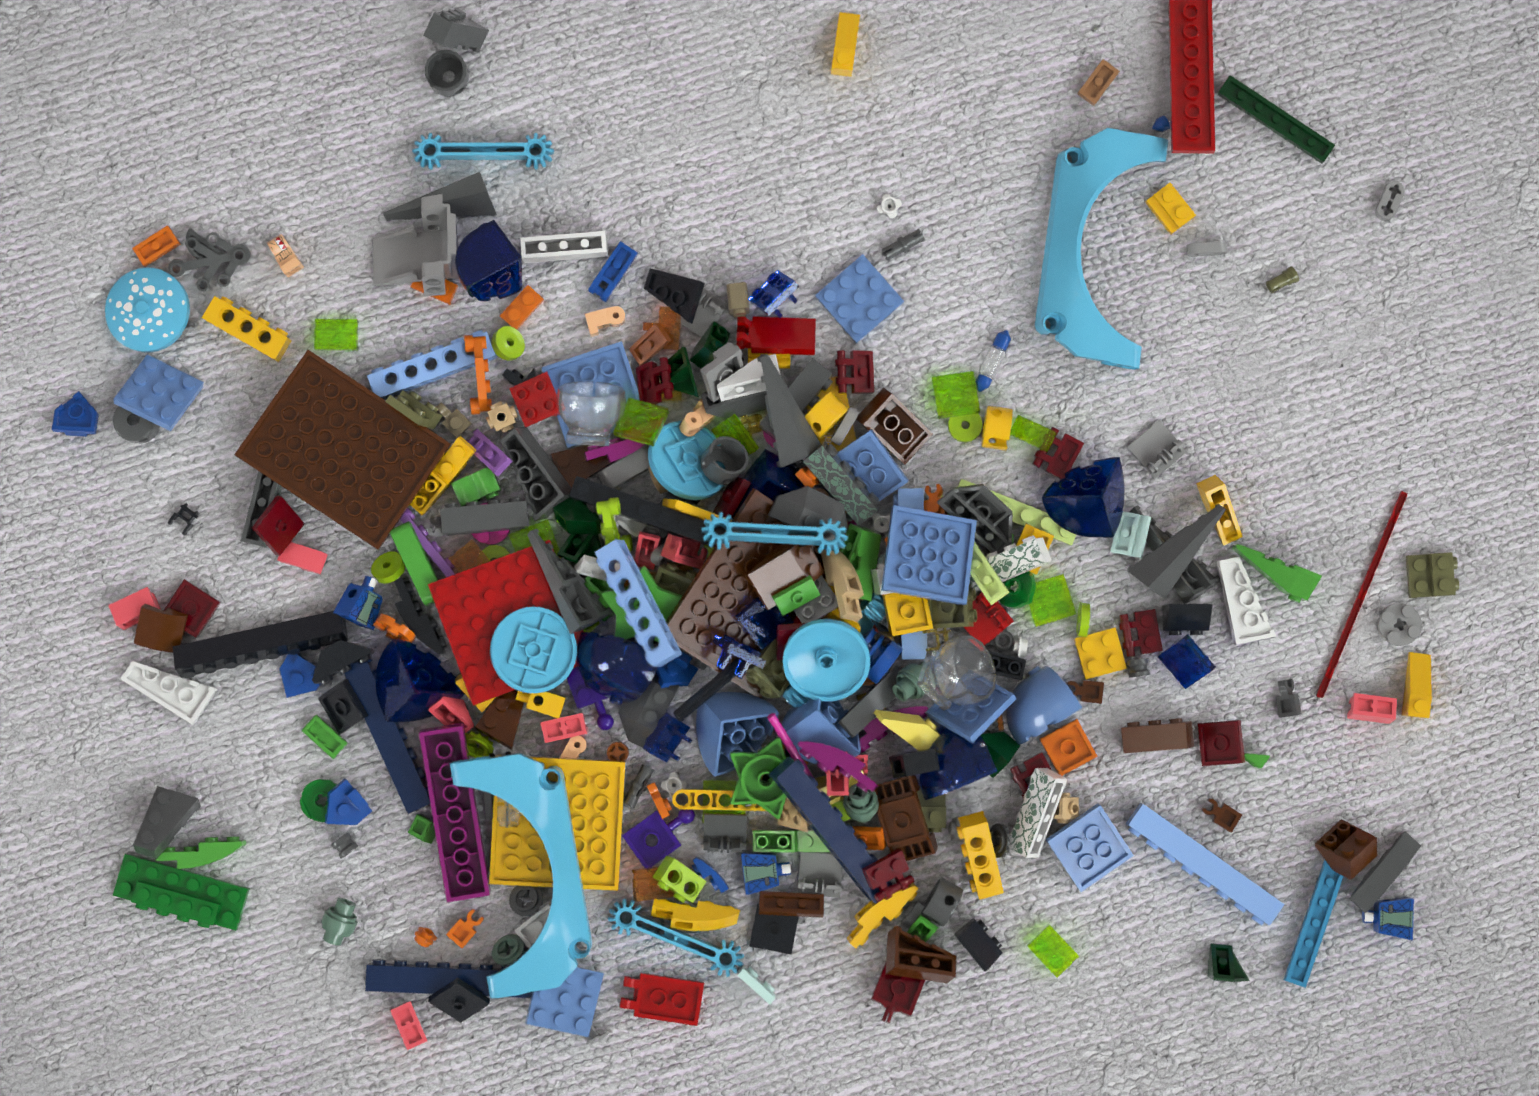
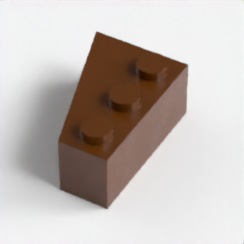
M1182 718L1169 719L1170 723L1161 724V720L1148 721V725L1141 726L1140 722H1128L1127 727L1121 728L1123 753L1194 747L1192 721L1183 722Z
M897 925L888 932L886 974L940 983H948L956 977V955L934 944L930 945L921 940L919 936L903 931Z

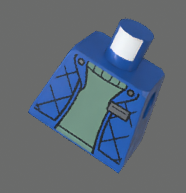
M365 576L361 586L349 584L333 613L357 626L374 630L375 626L373 624L378 618L383 600L382 596L373 592L377 580Z
M741 853L746 895L779 886L778 876L791 875L790 862L777 863L776 854Z
M1400 897L1377 900L1374 904V910H1368L1366 913L1362 911V922L1373 923L1374 932L1413 940V898Z

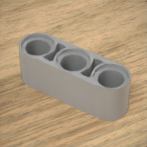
M649 444L598 472L597 476L604 486L616 489L648 471L650 467L648 461Z

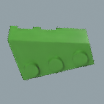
M850 523L846 533L848 539L843 541L845 548H841L840 552L849 559L857 572L864 596L860 599L871 601L873 593L871 570L877 567L881 535L869 528Z

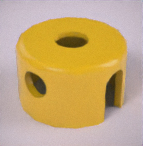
M831 391L807 413L805 418L816 437L820 439L848 412V407ZM814 423H818L821 426V431L815 428Z
M987 406L981 438V446L983 448L1007 450L1013 409ZM992 438L995 440V443H990L988 440Z

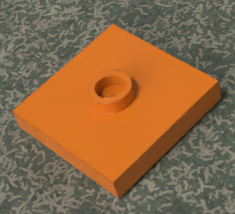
M1078 719L1039 739L1055 770L1061 776L1098 757Z

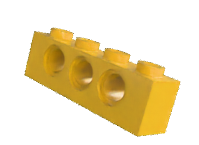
M216 296L213 297L202 316L204 320L275 361L280 362L291 343V340L287 338V332L278 327L276 330L268 327L270 324L268 321L261 317H258L257 320L250 316L252 312L241 306L238 310L232 306L234 302L224 296L221 299ZM229 312H233V320L226 322L225 316ZM251 322V331L244 332V325ZM265 333H270V340L267 343H262V336Z
M980 811L958 817L960 826L956 827L959 839L964 841V844L960 846L963 857L968 858V862H965L967 874L972 875V879L969 880L972 893L976 892L979 900L1004 893L984 812Z

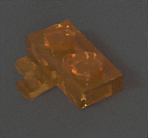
M660 306L659 323L671 338V341L662 349L679 350L681 316L671 310L670 307ZM643 322V331H648L657 323Z

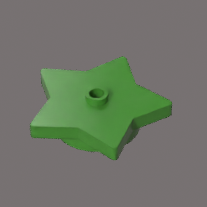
M643 566L640 572L665 621H667L682 595L662 589L656 584L646 566ZM630 584L628 586H624L626 591L629 589ZM614 589L603 591L602 597L616 614L615 641L635 637L636 632L627 623L624 609L616 601L617 595ZM638 599L634 601V607L637 610L640 605ZM645 618L643 622L646 629L649 626L648 618ZM655 637L654 641L659 642V639Z
M776 737L758 752H731L730 755L739 777L730 800L731 805L758 804L775 818L780 819L786 795L770 775L766 781L761 779L763 774H769L786 759L780 738Z

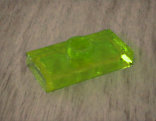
M1020 415L1017 416L1010 431V436L1045 452L1048 451L1057 434L1055 431Z

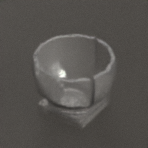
M593 381L565 383L559 386L556 396L558 413L569 428L566 435V444L609 446L613 436V428L624 414L626 405L624 389L614 384L596 382L595 397H593Z
M971 635L951 638L943 643L937 652L932 650L926 653L917 685L944 711L950 709L951 703L961 706L981 703L987 700L995 690L996 674L992 673L996 671L992 657L982 642Z

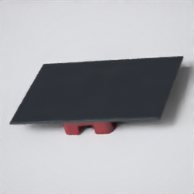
M871 619L876 632L896 642L886 626Z

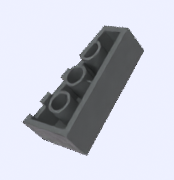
M525 426L514 428L500 442L505 454L512 460L510 465L514 467L517 474L516 479L526 495L524 498L527 504H530L534 520H543L554 512L553 507L569 498L572 488L529 429L525 428Z

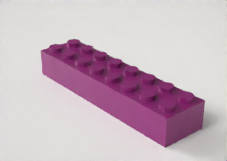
M464 723L420 729L419 737L446 901L448 903L490 896L491 889L474 788L454 786L450 769L451 762L469 759Z

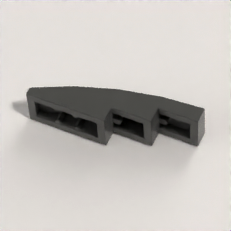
M897 665L882 680L875 684L865 696L860 698L838 722L851 738H854L876 717L874 714L875 710H883L896 697L892 688L897 683L896 677L900 671Z
M1406 831L1401 833L1392 847L1385 851L1377 864L1370 868L1349 899L1366 913L1395 881L1421 845Z

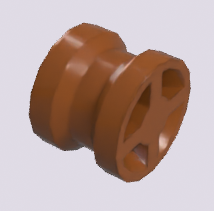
M622 742L612 743L607 749V757L610 761H625L629 756L628 747Z

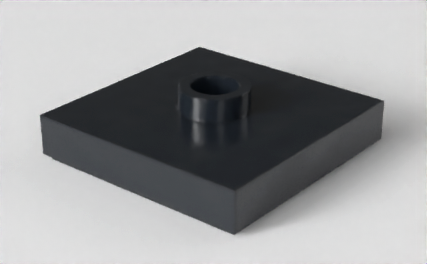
M348 679L341 681L318 698L339 735L369 716Z
M757 903L749 946L792 954L799 916L759 914V903Z
M456 978L430 995L428 1002L461 1023L488 1006L490 998L461 979Z

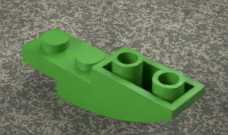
M753 830V852H830L813 830H808V832L800 830Z
M239 836L226 837V841H218V837H206L205 841L198 843V850L197 846H186L183 851H175V847H167L155 861H177V869L203 866L237 852L246 845V840H240Z

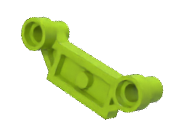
M609 498V501L597 502V513L602 515L603 518L601 533L602 536H605V544L607 545L616 539L624 540L629 551H633L631 534L620 537L613 516L621 514L619 498Z

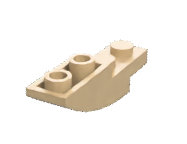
M824 549L821 556L827 585L834 586L840 618L858 622L862 619L859 599L864 596L857 572L842 552L839 551L838 554H835L831 550L830 556H827Z

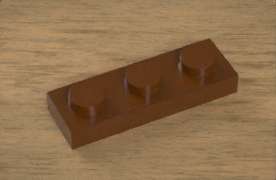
M760 891L759 914L823 918L824 894Z

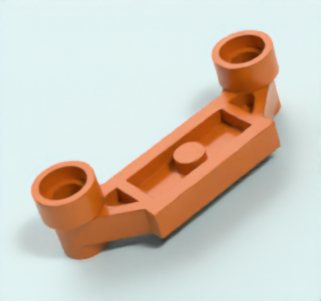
M464 335L465 352H474L478 397L470 398L471 415L480 414V412L490 411V406H492L491 398L487 399V393H491L490 380H485V372H489L488 359H483V349H487L486 336L473 337V335Z

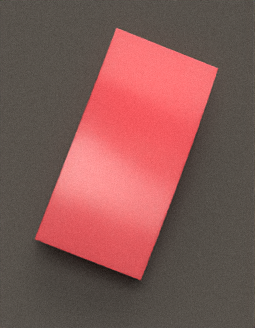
M291 542L281 556H278L277 560L281 563L299 567L302 570L321 574L328 554Z

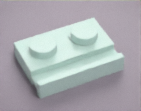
M1120 511L1111 553L1142 559L1151 517Z
M743 966L738 971V976L768 1004L775 1000L774 987L767 981L762 983L757 978L759 974L752 967L747 969Z

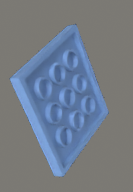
M622 341L541 367L543 373L548 372L563 409L560 415H557L567 448L626 430L625 427L638 423V426L645 424L646 420H648L644 408L640 406L639 392Z
M893 505L891 508L881 591L966 605L977 520Z

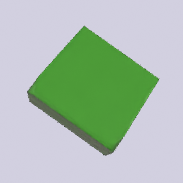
M1244 753L1245 761L1257 769H1262L1270 758V755Z
M417 813L408 833L423 842L431 844L436 836L434 822Z

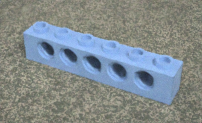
M483 330L471 334L473 337L486 336L487 349H483V359H488L489 362L498 358L492 348L491 338L487 331L483 333ZM458 338L451 341V345L443 347V345L433 347L431 352L423 354V352L414 354L408 361H395L391 363L389 368H376L371 371L372 374L367 375L373 393L386 400L389 395H399L402 390L407 392L475 367V357L465 352V342L463 338ZM452 352L456 353L457 359L452 363L447 362V355ZM430 360L437 361V366L433 370L427 369V363ZM411 367L417 368V374L414 377L407 376V371ZM395 374L397 376L396 383L389 385L387 378Z
M616 539L595 552L597 564L605 571L607 575L606 581L614 589L617 595L616 601L626 613L627 623L634 628L636 632L635 638L639 645L643 646L647 662L653 667H661L682 655L625 541ZM617 561H619L620 563V569L618 571H616L614 567ZM626 580H628L630 583V587L627 591L624 588V583ZM636 599H638L640 603L639 608L637 610L634 607V601ZM645 618H648L649 620V626L647 629L644 627L643 624ZM655 637L659 639V645L657 648H655L653 645V640Z

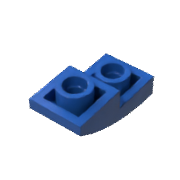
M699 857L693 858L694 864L691 866L698 876L701 875L703 879L711 875L710 882L715 891L719 889L723 893L729 889L723 877L710 864Z

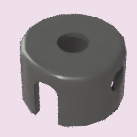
M440 50L433 53L427 60L425 76L431 88L437 94L449 97L460 94L467 87L469 70L458 53L451 50ZM446 71H452L455 74L452 82H445L443 80V74Z
M118 406L114 412L113 425L119 436L127 441L138 444L149 442L155 438L160 430V426L140 416L138 425L130 426L128 424V417L134 413Z
M722 436L716 438L703 452L700 462L704 475L710 481L716 484L727 485L733 483L747 468L749 459L745 447L738 440ZM716 462H722L725 469L721 468Z
M941 877L929 894L921 915L940 926H945L961 900L963 889Z

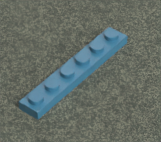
M1325 859L1284 977L1285 981L1306 988L1344 877L1333 871Z

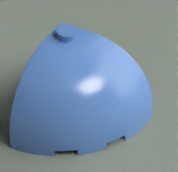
M1038 665L1028 672L1030 676L1021 681L1012 692L1016 700L1007 708L1006 718L1008 728L1018 745L1030 740L1031 736L1036 737L1049 729L1048 725L1060 723L1083 708L1062 678L1048 666L1040 668Z
M719 692L715 693L697 708L696 732L698 745L703 761L714 777L735 770L730 755L731 752H758L763 748L761 744L768 735L771 736L774 730L767 716L775 713L778 718L779 711L772 704L750 694Z
M809 699L801 707L794 708L791 706L782 721V726L798 752L801 747L797 744L800 741L829 745L848 752V754L854 757L860 754L859 735L857 734L854 738H851L838 723L849 711L848 709L844 711L839 700L821 701L820 699ZM799 752L803 760L813 764L818 763L814 757L811 756L808 759Z

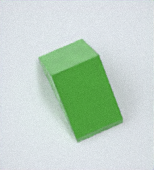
M920 914L907 933L915 934L921 940L927 942L937 931L938 927Z

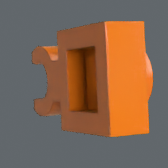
M936 484L937 490L934 493H931V488L926 486L925 492L929 496V500H924V511L947 515V512L937 504V501L943 494L942 486Z
M655 782L647 785L661 818L664 819L670 816L669 811L672 810L669 800L667 798L663 799Z
M475 909L468 913L466 921L460 918L446 934L460 948H464L477 933L473 927L481 924L484 920L483 916L478 921L472 919V915L476 911Z

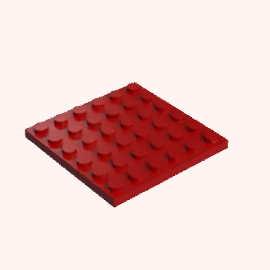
M550 539L544 541L546 544L551 543ZM532 546L428 584L473 706L515 690L500 679L493 668L490 658L492 635L498 624L507 615L525 607H542L557 613L563 618ZM581 630L574 633L577 644V656L574 667L593 661L594 658L584 631Z

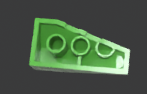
M1239 544L1234 545L1232 548L1281 592L1289 595V600L1297 603L1309 599L1322 575L1297 565H1289L1287 567L1283 560L1273 557L1267 559L1265 554Z

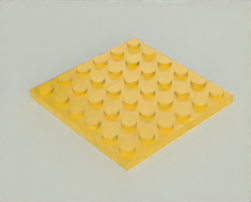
M527 756L544 763V769L558 766L563 770L583 889L618 891L625 761ZM549 772L548 779L556 782L558 781V775L555 772ZM494 795L489 884L553 887L549 856L538 832L520 811Z

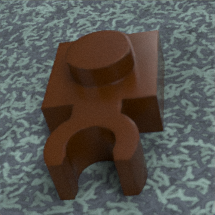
M1082 680L1081 686L1074 681L1067 682L1066 685L1074 687L1073 694L1075 696L1080 695V701L1102 704L1104 682Z
M1208 798L1207 801L1212 804V809L1208 811L1202 808L1201 811L1207 815H1214L1215 817L1212 822L1232 833L1242 814L1225 803L1219 808L1214 799Z

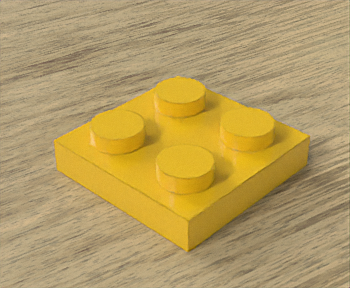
M897 593L882 595L888 628L892 637L933 629L927 599Z
M1116 627L1089 634L1087 637L1074 638L1085 680L1127 669Z

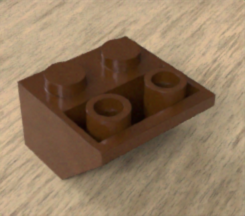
M1342 819L1315 842V847L1332 870L1350 880L1377 857V837Z

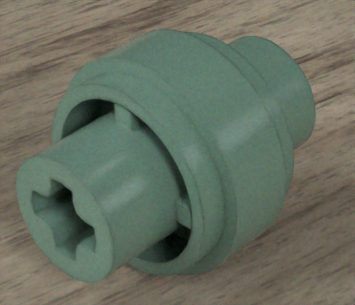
M923 661L919 665L913 663L902 668L896 677L897 683L892 688L895 696L901 701H906L908 698L919 699L929 692L932 685L931 679L935 677L933 667Z
M856 784L850 787L849 795H845L843 799L846 814L851 819L860 823L869 822L879 808L876 792L871 790L865 792Z
M338 898L335 906L325 910L321 920L322 928L326 930L323 936L324 941L339 946L342 944L344 937H349L354 933L358 923L356 920L357 916L353 913L356 907L354 902L345 898Z

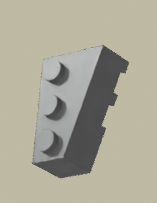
M455 8L454 10L434 12L423 36L441 46L457 49L458 45H462L463 50L468 51L470 48L474 52L479 53L489 30L465 17V12Z
M157 786L133 843L136 853L157 859L172 842L178 831L188 823L187 821L194 812L199 810L201 807L199 799Z

